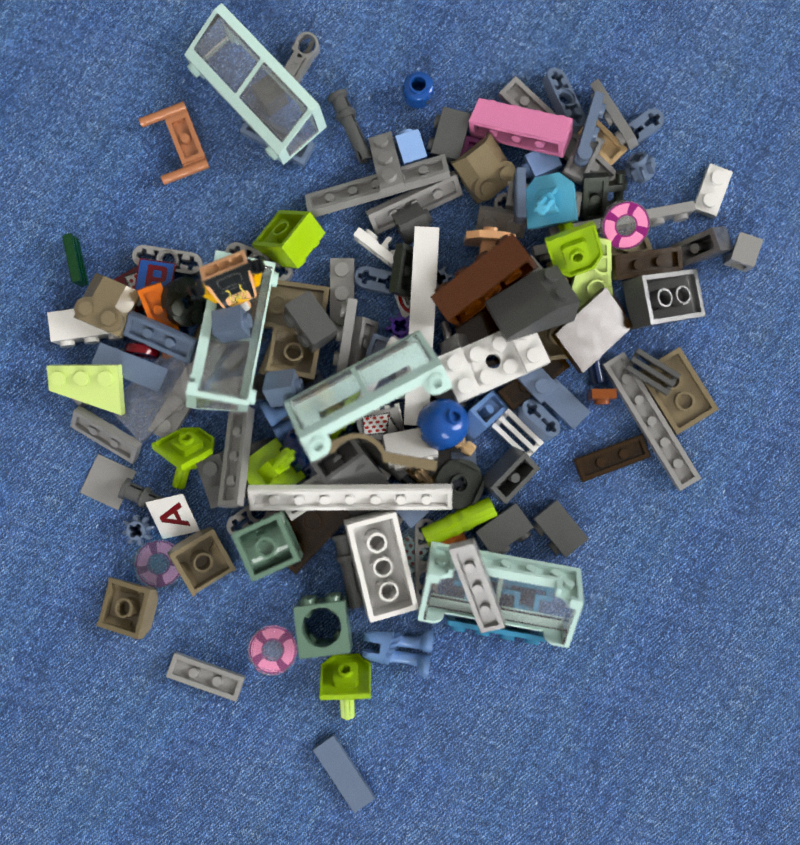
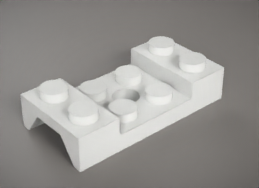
M500 331L438 357L453 386L451 389L455 401L459 404L542 368L551 362L538 333L506 342ZM495 355L498 357L500 364L497 368L487 366L486 358L488 356Z

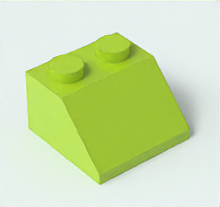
M279 210L251 245L282 267L298 269L305 263L311 251L319 245L321 238L325 235V231L310 211Z

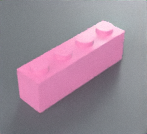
M479 98L469 119L471 137L483 139L487 133H491L497 143L563 158L573 135V118Z

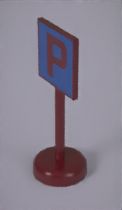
M140 258L134 289L137 290L157 282H161L164 289L166 284L174 280L176 263ZM128 343L125 346L124 352L137 357L159 359L160 351L142 343Z

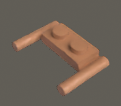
M184 101L138 118L142 128L165 119L183 167L162 175L161 179L164 185L210 168Z

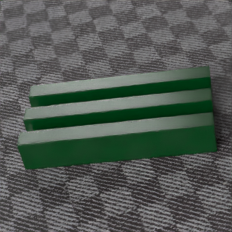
M72 233L64 234L62 239L71 282L80 287L88 286L80 241Z

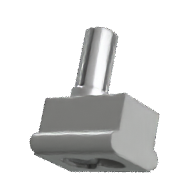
M448 321L440 323L444 336V341L439 343L441 355L470 344L466 334L456 333L452 335Z

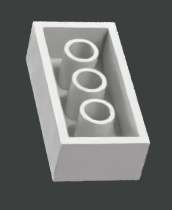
M378 510L344 519L343 522L365 612L370 623L419 609L396 512L394 510Z

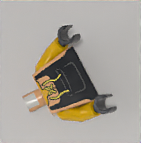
M243 249L199 267L202 282L200 279H197L195 285H187L186 287L192 299L203 297L213 303H219L222 308L240 305L245 311H248L251 308L249 300L257 296L255 288L260 285L262 274L266 270L263 257L261 255L255 260L247 259Z

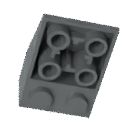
M358 438L347 440L338 446L335 453H327L323 457L310 462V465L324 484H390ZM373 510L347 511L352 517L371 513Z

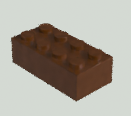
M513 233L499 238L494 248L480 253L475 258L476 262L468 268L465 266L455 273L454 279L448 283L440 284L434 290L435 293L430 297L448 322L460 327L486 307L485 301L520 281L538 268L537 264Z

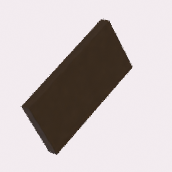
M347 510L306 511L293 521L287 515L304 554L300 561L287 566L295 575L344 524L343 520L351 517Z

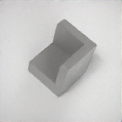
M740 232L737 235L732 252L725 256L723 265L743 272L754 268L763 239Z

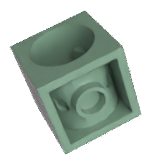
M278 511L231 534L252 582L300 561L304 555L285 511Z
M341 592L327 593V596L324 598H317V595L302 596V599L296 603L293 610L299 659L351 653L353 639L347 595H341ZM316 608H328L329 611L339 617L341 631L338 629L332 638H319L309 630L307 619H309Z

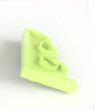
M599 237L603 256L593 270L573 276L571 288L580 300L579 307L583 306L601 288L606 287L613 296L610 239Z
M65 364L47 366L49 391L118 415L126 414L122 364Z

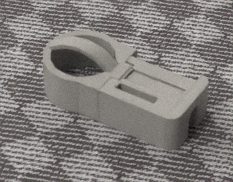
M303 32L296 37L295 43L291 48L293 53L284 67L298 83L301 82L313 60L320 52L318 39L311 32ZM310 38L307 49L302 53L299 50L300 43Z

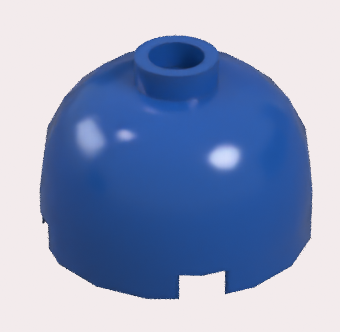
M448 398L437 399L428 403L419 412L417 428L420 426V431L422 432L420 436L427 445L437 450H445L462 442L468 433L469 418L464 407L458 402Z

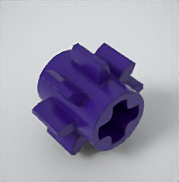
M398 312V317L395 319L392 317L388 318L391 326L385 327L386 332H392L391 336H396L400 339L409 335L410 315L404 318ZM396 325H405V332L402 330L396 332Z

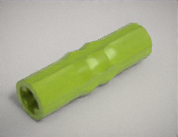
M487 497L420 529L430 548L431 541L441 543L449 538L459 536L461 533L469 531L475 526L496 517L497 513L490 498Z

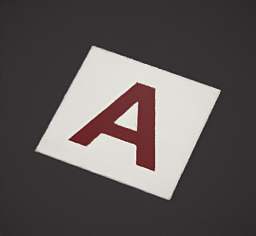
M183 494L145 502L162 539L200 531Z

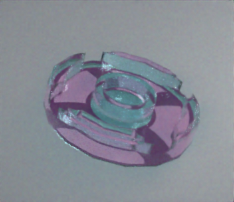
M164 539L152 540L143 544L136 551L133 559L135 575L144 586H150L154 589L165 588L172 585L180 577L167 554L174 546L172 542Z

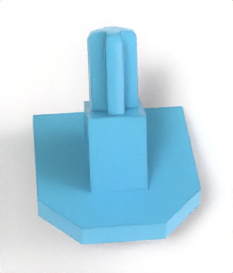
M560 172L535 177L526 189L527 228L532 230L578 221L575 184Z

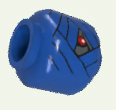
M412 72L403 82V98L410 107L416 109L424 108L430 104L434 95L433 80L425 72Z

